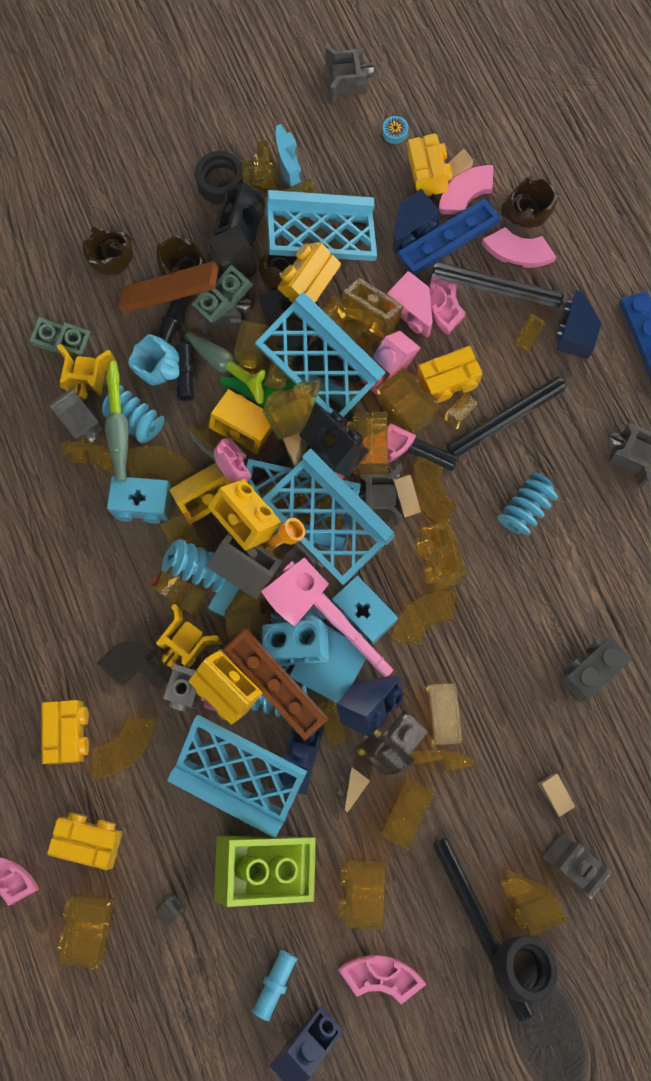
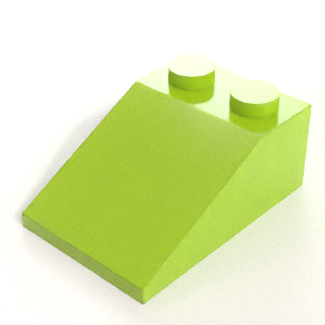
M251 835L217 836L214 901L226 907L314 902L316 838L276 836V838H273L271 836Z

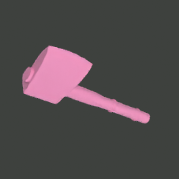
M305 558L296 564L292 560L282 569L283 574L261 591L275 611L293 626L299 622L314 604L332 625L351 641L350 644H353L384 677L392 673L393 669L384 660V657H381L361 636V633L359 634L349 623L342 612L326 597L323 591L329 583Z

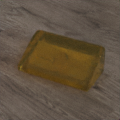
M456 683L427 685L433 746L463 743Z

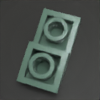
M230 265L216 282L215 289L202 292L192 305L211 323H214L228 312L254 284L234 266Z
M38 317L30 338V345L60 353L57 346L61 344L70 356H83L91 331L65 322L64 325H60Z

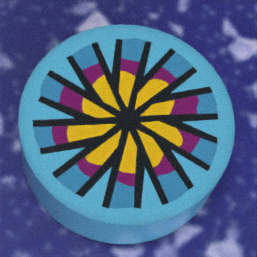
M392 116L386 119L383 123V138L391 144H399L405 141L408 136L407 121L399 116Z

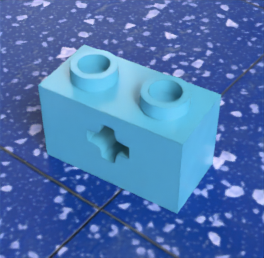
M115 476L111 477L107 510L116 520L129 522L132 521V518H140L144 522L159 524L160 520L169 521L172 499L169 489L172 486L168 480L126 477V482H115Z
M356 576L332 599V603L371 646L397 623L398 617L359 576ZM359 607L361 610L369 609L368 618L364 616L358 618L357 608Z

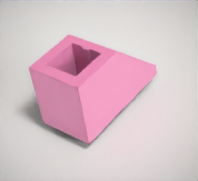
M408 271L387 293L386 307L394 317H400L406 321L413 332L416 334L421 333L428 338L431 334L433 323L430 290L425 283Z
M401 331L385 336L372 359L386 373L370 390L378 397L381 396L408 368L421 347ZM363 379L360 380L364 385L367 384Z

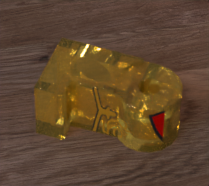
M161 569L150 584L153 590L167 598L166 600L172 604H176L181 610L192 617L196 616L209 597L205 591L182 580L179 576H172L170 570L164 573Z

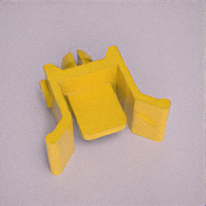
M59 344L57 348L65 359L60 387L65 389L66 392L72 388L82 401H85L88 396L87 390L94 391L98 397H101L108 364L112 360L116 361L111 351H105L96 359L78 356L74 362L63 345Z
M173 604L171 608L174 611L175 619L156 644L162 649L170 648L161 659L168 667L172 669L173 665H177L176 662L182 656V664L191 669L208 645H221L222 640L217 635L202 637L203 633L190 622L184 623L182 610L176 604Z

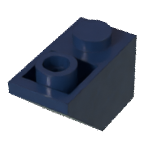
M422 189L400 202L393 240V251L395 254L436 229L439 225L440 211Z
M576 290L573 299H567L562 315L566 316L564 324H559L555 339L559 340L558 351L588 359L595 348L602 323L582 291Z
M394 675L353 684L337 702L340 723L371 737L378 728L384 725L386 718L393 709L399 707L402 703L404 693L402 691L401 678Z
M319 727L305 741L292 729L283 759L307 771L298 791L300 794L306 795L324 730L322 727ZM286 772L279 773L283 786L294 784L297 779Z
M321 1006L285 1044L270 1064V1067L282 1081H307L312 1077L344 1030Z

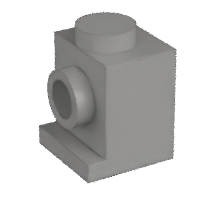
M174 664L163 699L170 701L168 707L185 712L187 707L195 709L199 695L188 681L196 670ZM185 683L187 686L186 692L179 694L177 692L178 686Z

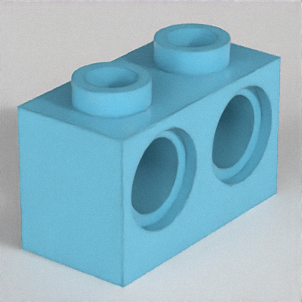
M315 616L302 617L301 621L295 626L285 619H277L272 624L262 625V646L280 666L328 662V626ZM315 633L313 641L305 644L307 636ZM286 636L285 643L281 647H277L279 639Z

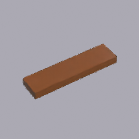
M212 261L124 286L118 308L123 313L213 290L215 289L219 267Z
M247 628L240 632L223 649L227 656L263 692L265 698L304 741L329 719Z

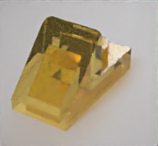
M268 141L257 142V154H253V160L242 162L243 182L251 188L268 193V190L279 191L278 171Z

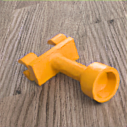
M290 518L279 526L277 534L272 536L267 542L260 544V546L281 559L284 550L278 546L283 543L293 545L302 540L305 536V528L301 521L296 518Z

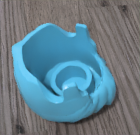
M147 334L139 343L134 345L133 352L129 358V366L142 380L155 386L179 376L178 363L180 358L176 349L165 340Z

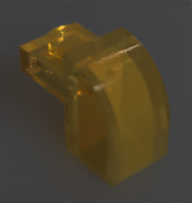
M331 296L321 308L366 353L376 342L366 322L350 318L339 298Z

